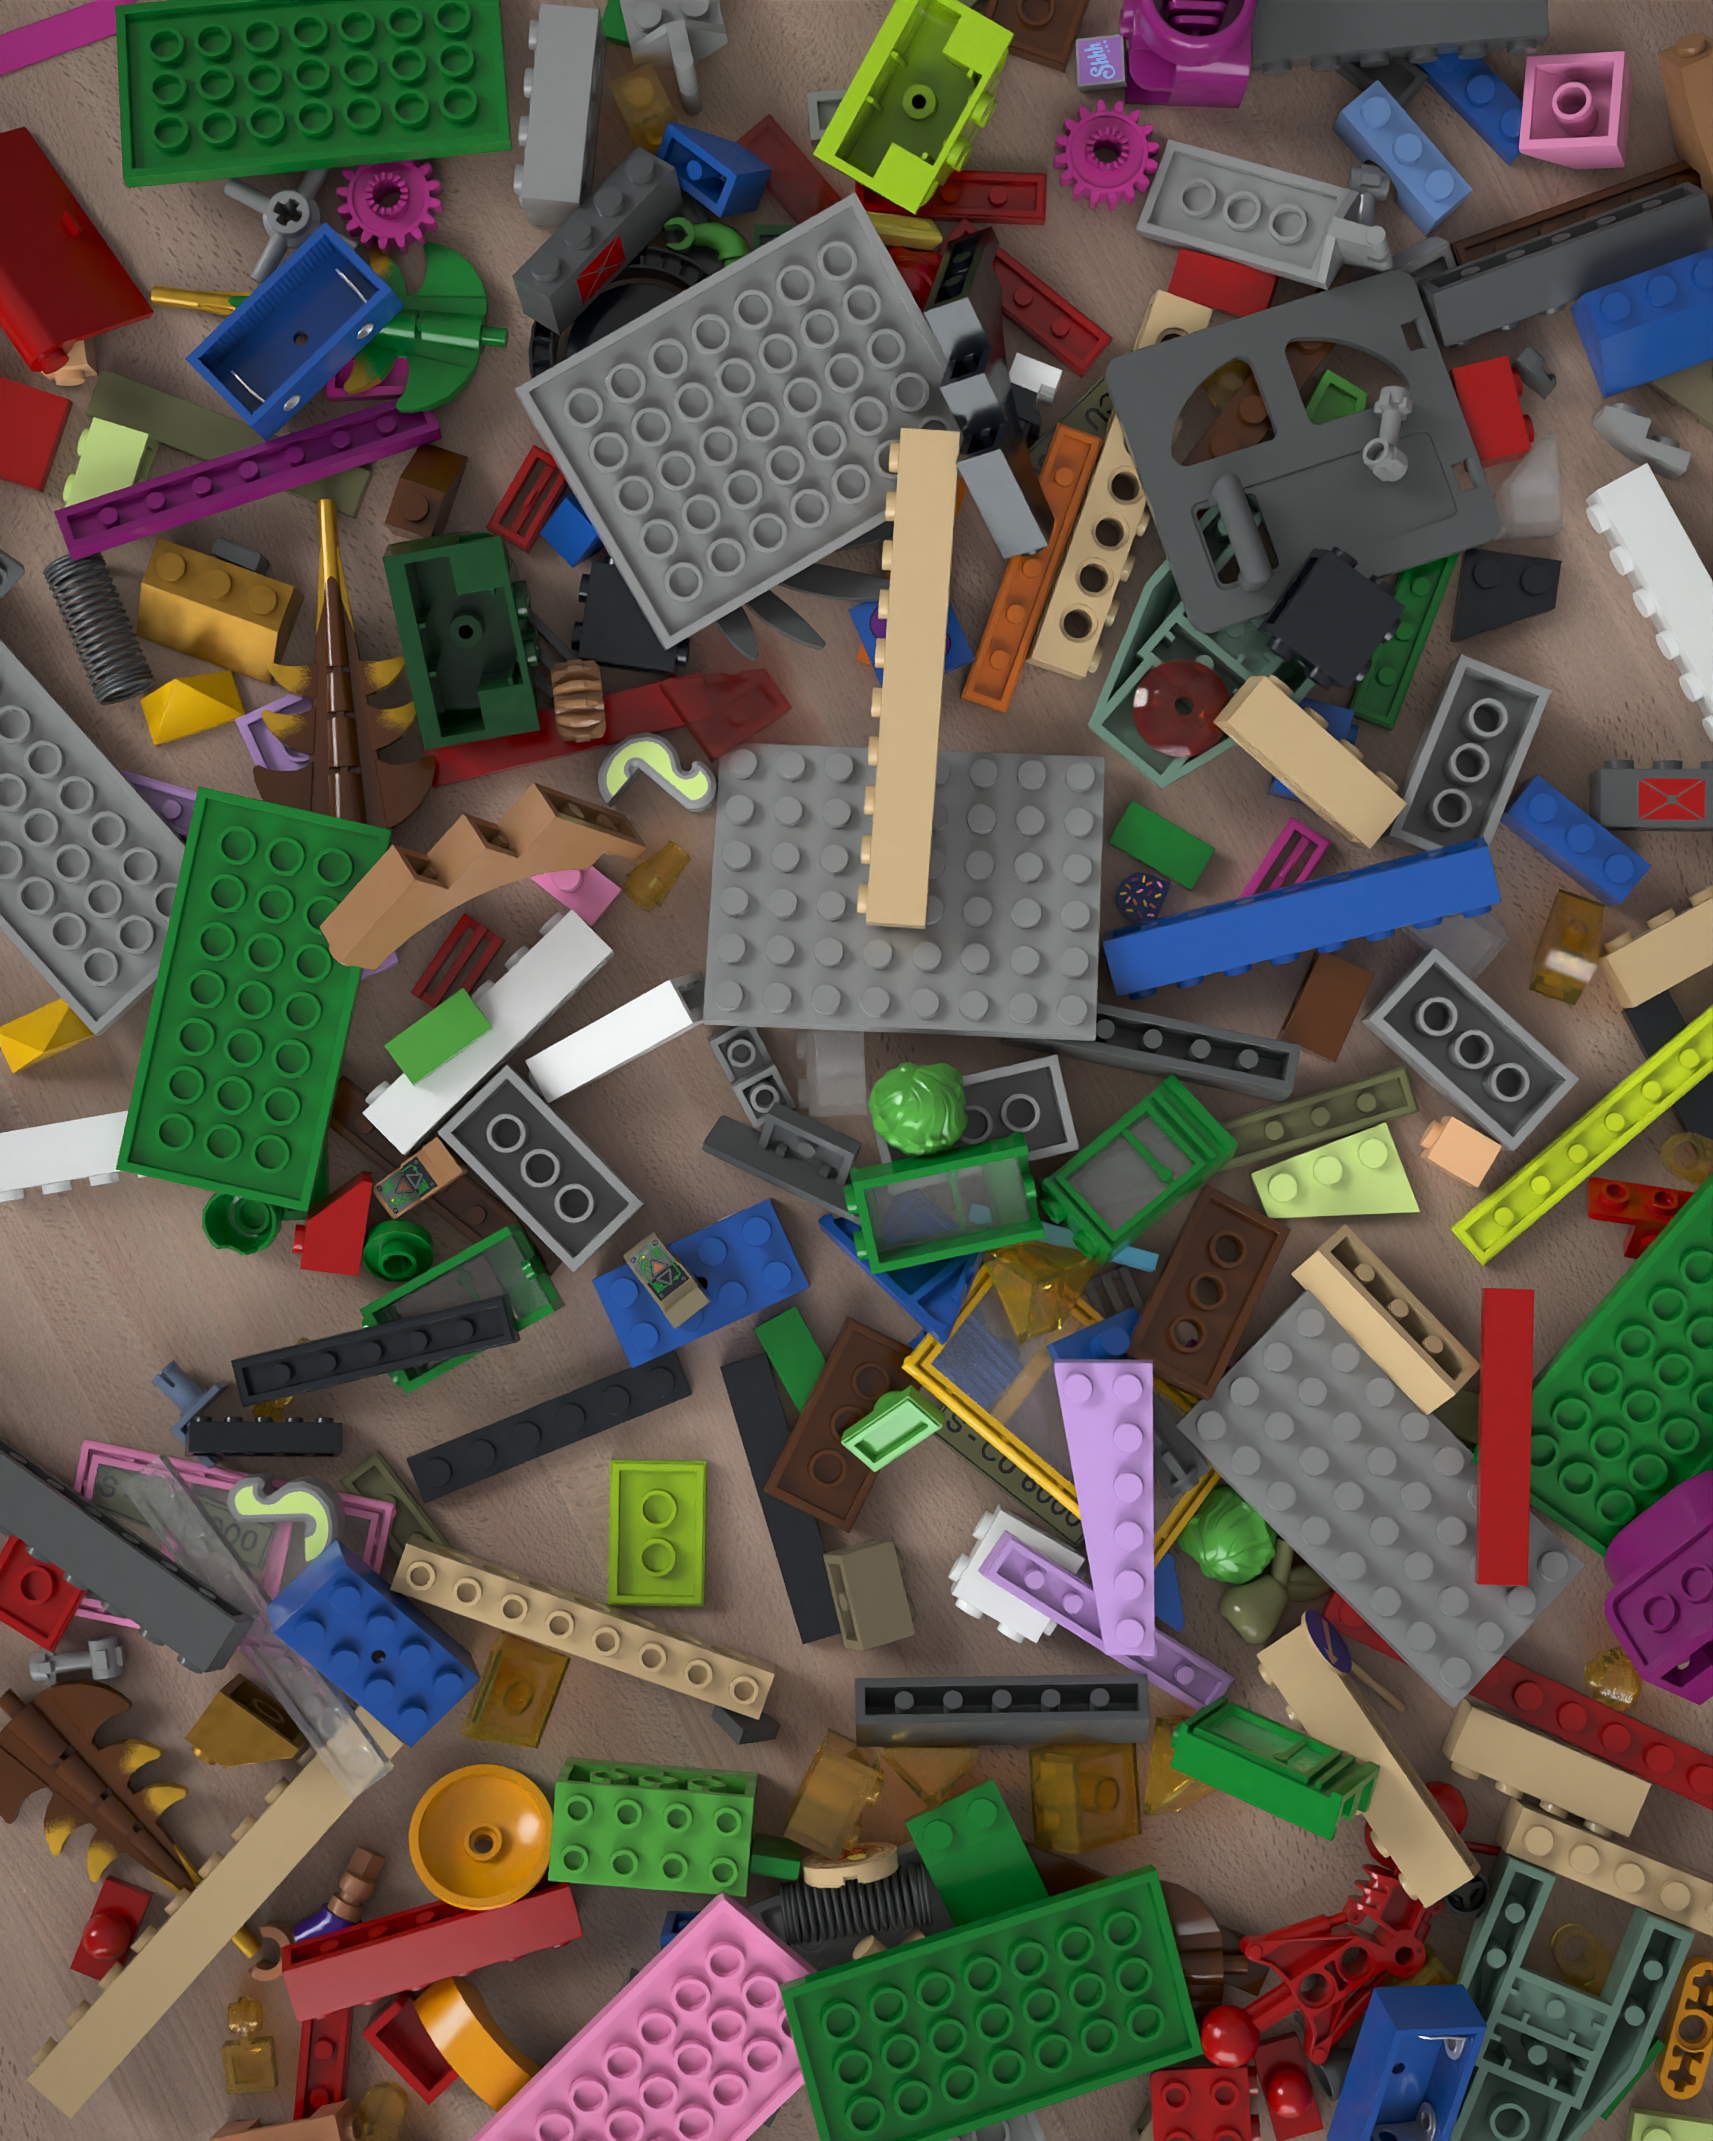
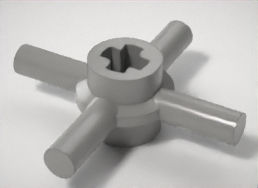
M331 168L307 170L297 190H283L272 197L237 178H229L224 188V194L262 213L264 228L270 236L268 244L250 275L253 281L261 285L277 269L287 248H299L322 225L321 212L314 198ZM299 213L301 217L298 222L290 220L287 224L284 222V218L287 215L295 217ZM335 231L358 254L360 244Z

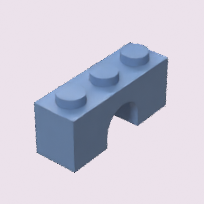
M1378 80L1340 112L1333 127L1334 132L1362 164L1372 160L1387 173L1397 190L1395 202L1425 237L1464 204L1473 189Z

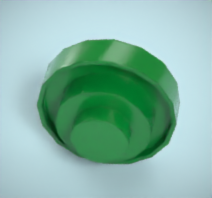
M408 1220L385 1221L372 1227L364 1237L362 1261L365 1268L377 1278L390 1282H405L427 1272L432 1265L434 1242L430 1233L419 1224Z

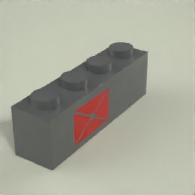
M638 146L512 276L524 314L561 335L665 227L664 224L684 207L675 167Z
M1632 760L1605 761L1604 768L1590 773L1589 816L1608 831L1713 832V761L1701 762V769H1682V761L1678 760L1654 761L1653 769H1634V761Z

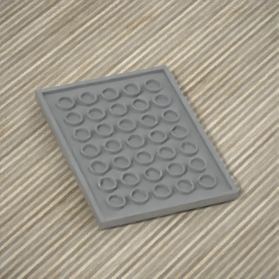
M856 192L514 390L664 650L671 648L885 522L887 491L896 492L898 473L889 472L891 442L900 443L901 428L960 431L961 444L964 438L939 388L948 362ZM960 471L958 472V478L962 476Z
M721 742L703 1006L704 1025L1095 1041L1105 757L939 750L926 929L867 925L866 913H857L859 883L868 884L870 864H861L863 834L872 835L873 815H864L866 785L875 786L877 766H868V748Z

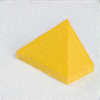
M231 670L176 678L140 700L155 746L233 722L235 719L246 715L235 677Z
M60 998L1 1026L0 1047L12 1073L16 1074L96 1035L70 1006Z

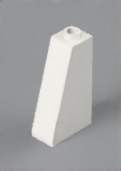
M700 971L666 981L525 1060L530 1069L529 1080L533 1088L541 1096L545 1097L547 1103L564 1098L702 1024L705 981Z

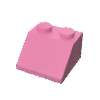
M1625 51L1527 56L1519 142L1520 153L1576 170L1625 168L1633 78Z

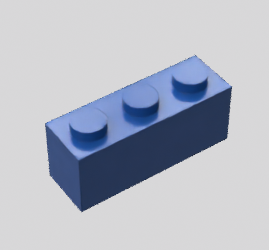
M1539 775L1524 781L1506 804L1500 819L1501 823L1607 907L1621 904L1652 866Z

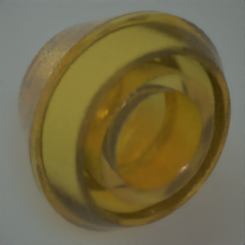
M1622 1646L1597 1652L1594 1661H1587L1584 1671L1585 1688L1592 1690L1595 1700L1620 1712H1626L1637 1704L1641 1692L1642 1678Z

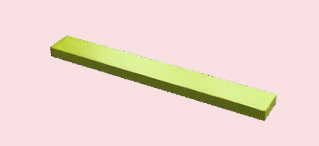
M1713 1004L1449 1228L1482 1266L1713 1071Z

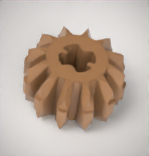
M581 659L567 660L565 663L554 664L551 670L558 736L562 741H576V743L602 738L606 731L599 666L594 660L581 661Z

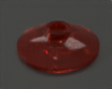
M1173 660L1155 667L1143 678L1134 696L1133 718L1139 734L1154 750L1171 757H1192L1209 750L1223 736L1224 731L1213 721L1229 703L1230 697L1221 678L1209 667L1191 660ZM1179 698H1187L1192 703V712L1188 715L1179 714L1175 710V701Z

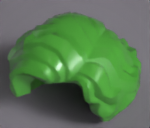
M910 1062L901 1063L897 1068L887 1071L883 1078L879 1079L874 1085L868 1104L877 1134L883 1137L884 1141L888 1142L891 1147L901 1150L907 1156L932 1155L941 1151H948L961 1139L968 1123V1116L965 1110L966 1099L962 1089L964 1079L961 1073L955 1067L946 1063L916 1066Z
M1220 1484L1212 1488L1178 1535L1177 1541L1183 1551L1200 1563L1199 1569L1208 1578H1215L1223 1583L1243 1584L1260 1575L1264 1567L1275 1556L1277 1533L1229 1484Z

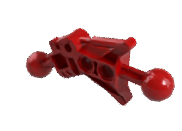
M1441 1781L1425 1783L1460 1835L1466 1827L1468 1818L1466 1801L1461 1792L1449 1783ZM1364 1864L1361 1868L1371 1876L1370 1880H1355L1354 1884L1364 1893L1362 1896L1349 1895L1342 1912L1328 1917L1325 1914H1321L1266 1934L1244 1936L1240 1941V1949L1251 1961L1271 1967L1278 1974L1282 1983L1245 2008L1227 2004L1212 2008L1201 2020L1199 2029L1204 2055L1210 2062L1221 2067L1234 2069L1245 2065L1257 2052L1260 2039L1259 2034L1298 2009L1305 2026L1303 2051L1312 2063L1316 2065L1323 2064L1328 2058L1331 2047L1367 2010L1374 1988L1383 1987L1393 1975L1399 1978H1409L1416 1975L1423 1968L1426 1961V1951L1423 1944L1432 1926L1429 1922L1432 1915H1440L1444 1911V1902L1440 1899L1425 1908L1419 1898L1413 1900L1402 1887L1398 1875L1402 1872L1397 1865L1394 1872L1378 1865ZM1366 1916L1379 1924L1373 1931V1934L1352 1925H1359ZM1351 1947H1359L1357 1958L1349 1964H1342L1344 1952ZM1319 1974V1980L1313 1989L1301 1991V1984L1308 1975ZM1375 1977L1367 1987L1363 1985L1364 1983ZM1360 1987L1345 2003L1348 1994Z

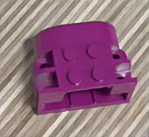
M1123 0V9H1120L1119 34L1127 40L1128 87H1125V104L1239 108L1249 80L1252 21L1257 0Z
M1713 1470L1697 1474L1685 1480L1627 1524L1610 1542L1604 1557L1605 1570L1615 1585L1605 1599L1604 1613L1609 1625L1640 1677L1648 1683L1698 1705L1703 1704L1713 1696ZM1690 1661L1684 1669H1679L1677 1666Z

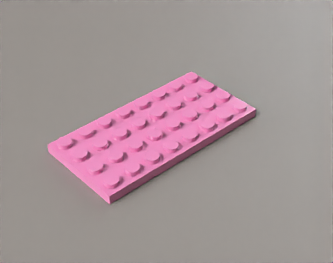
M722 1891L469 2141H745L804 2084L778 1985L818 1971L732 1896H728Z

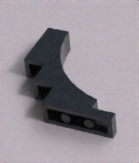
M991 226L948 241L923 313L948 362L939 388L964 436L956 465L1003 559H1007L1020 554L1022 556H1031L1047 547L1055 518L1034 470L1012 393L1003 335L1002 287L992 268L999 241Z

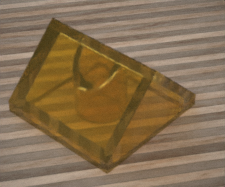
M502 1631L493 1644L460 1735L467 1739L538 1749L571 1658L565 1654Z

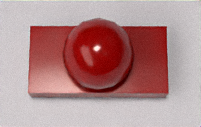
M109 1875L104 1881L90 1919L84 1927L83 1936L70 1969L100 1981L117 1961L125 1967L132 1949L130 1947L135 1942L154 1892Z
M1292 2031L1259 2041L1253 2060L1256 2065V2071L1276 2140L1283 2141L1324 2129L1296 2032Z

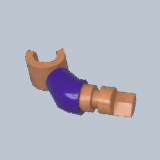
M357 1846L338 1884L342 1889L340 1893L334 1892L329 1903H323L318 1912L295 1923L294 1928L280 1921L268 1922L259 1927L262 1938L269 1937L275 1939L281 1948L289 1944L364 1923L361 1919L365 1910L362 1901L370 1900L377 1886L376 1879L386 1858L369 1848ZM281 1957L279 1963L263 1959L251 1967L248 1972L254 1979L260 1981L275 1980L283 1975Z

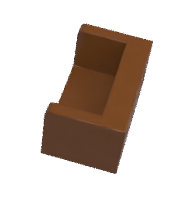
M1316 951L1276 1040L1301 1045L1300 1050L1328 1063L1336 1062L1375 973L1333 954Z

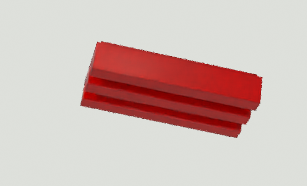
M533 444L486 526L488 531L495 535H501L505 541L518 546L528 554L569 485L561 472L525 536L521 537L518 535L555 470L561 472L551 454ZM541 460L546 463L509 529L502 526L538 461Z
M464 913L411 991V994L420 998L434 1009L443 1003L442 999L482 939L485 938L490 941V944L459 989L464 988L470 995L506 940ZM468 928L475 931L434 993L430 994L427 992V989Z

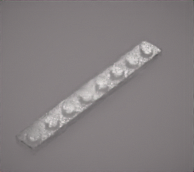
M165 1454L156 1457L122 1484L123 1489L178 1564L255 1619L239 1647L350 1799L353 1800L394 1769L395 1766L334 1683L273 1633L266 1609L273 1600Z

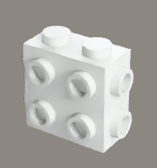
M998 1504L993 1514L986 1510L977 1523L972 1536L977 1538L978 1541L970 1555L968 1556L962 1552L955 1561L948 1575V1578L954 1581L951 1586L952 1595L958 1598L955 1605L969 1615L980 1619L982 1614L985 1613L1000 1622L997 1629L1012 1640L1022 1643L1026 1637L1037 1643L1042 1633L1050 1636L1058 1623L982 1576L978 1569L1005 1530L1084 1579L1087 1568L1082 1566L1085 1557L1081 1551Z

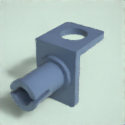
M173 1360L161 1370L163 1372L161 1375H156L152 1383L155 1386L157 1385L182 1410L180 1414L182 1418L170 1431L185 1445V1426L187 1423L193 1421L194 1417H199L230 1384L226 1380H222L212 1386L210 1390L206 1388L203 1391ZM197 1457L209 1469L218 1465L223 1460V1457Z

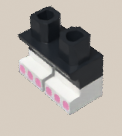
M1017 353L1009 371L1014 402L1025 442H1027L1028 438L1037 441L1042 419L1038 410L1035 409L1036 405L1040 401L1052 406L1059 389L1063 370Z

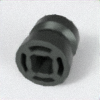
M1479 1871L1473 1879L1442 1899L1454 1913L1462 1916H1472L1481 1912L1486 1907L1491 1896L1490 1884L1486 1876Z

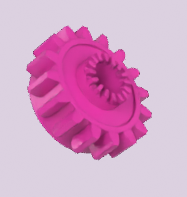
M1098 100L1096 111L1092 114L1082 105L1078 108V123L1066 118L1062 130L1067 136L1056 137L1054 148L1062 153L1054 156L1053 167L1060 170L1064 169V172L1060 175L1059 185L1061 187L1070 185L1074 189L1071 199L1075 202L1081 197L1089 200V209L1092 210L1096 208L1098 203H1106L1109 211H1114L1116 202L1122 199L1128 205L1133 204L1135 199L1134 190L1137 189L1145 193L1150 184L1145 175H1155L1158 163L1150 158L1158 154L1159 143L1147 142L1152 136L1154 127L1152 124L1142 127L1138 125L1141 111L1138 109L1129 116L1122 114L1123 102L1121 101L1116 103L1113 111H1106L1104 101ZM1099 149H1109L1117 155L1118 159L1111 164L1108 162L1104 164L1103 161L1099 162V159L1095 158L1094 152Z
M420 159L358 165L359 169L356 172L344 169L342 175L349 186L337 188L336 194L346 204H343L337 210L342 220H350L346 225V229L351 237L362 234L360 242L363 247L369 250L374 244H377L383 255H388L391 248H399L404 255L408 253V245L414 242L421 246L426 244L423 235L427 230L437 231L438 225L433 218L434 214L444 213L442 202L434 198L443 193V190L438 180H431L435 173L429 163L419 167ZM391 193L401 195V200L397 202V206L394 205L393 208L387 207L388 209L380 207L381 200L386 195Z

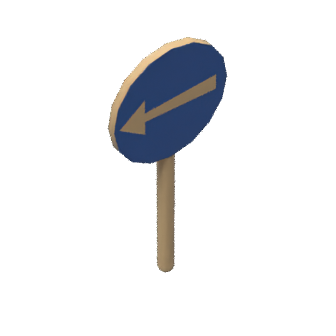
M1311 1609L1303 1613L1301 1624L1304 1634L1318 1658L1337 1675H1346L1349 1671L1352 1672L1398 1712L1403 1713L1406 1711L1404 1703L1351 1660L1348 1648L1342 1637L1324 1615Z

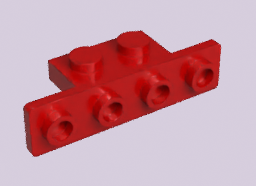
M1590 1177L1587 1183L1588 1217L1595 1220L1630 1225L1623 1242L1624 1257L1638 1259L1695 1192Z

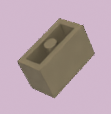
M871 1539L823 1554L845 1648L866 1651L916 1635L913 1621L916 1617L915 1607L912 1599L905 1592L901 1575L904 1573V1560L899 1549L895 1547L893 1540Z

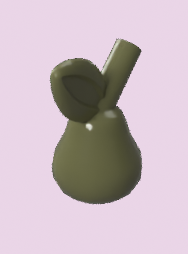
M1280 1535L1276 1539L1271 1574H1265L1249 1582L1229 1588L1221 1596L1218 1603L1219 1613L1244 1642L1249 1644L1263 1643L1272 1636L1289 1600L1308 1602L1319 1599L1333 1590L1309 1564L1297 1565L1291 1568L1294 1549Z

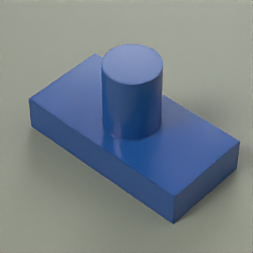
M1134 1306L1047 1345L1046 1348L1053 1363L1055 1359L1128 1360L1121 1355L1129 1348V1337L1138 1321L1139 1315Z

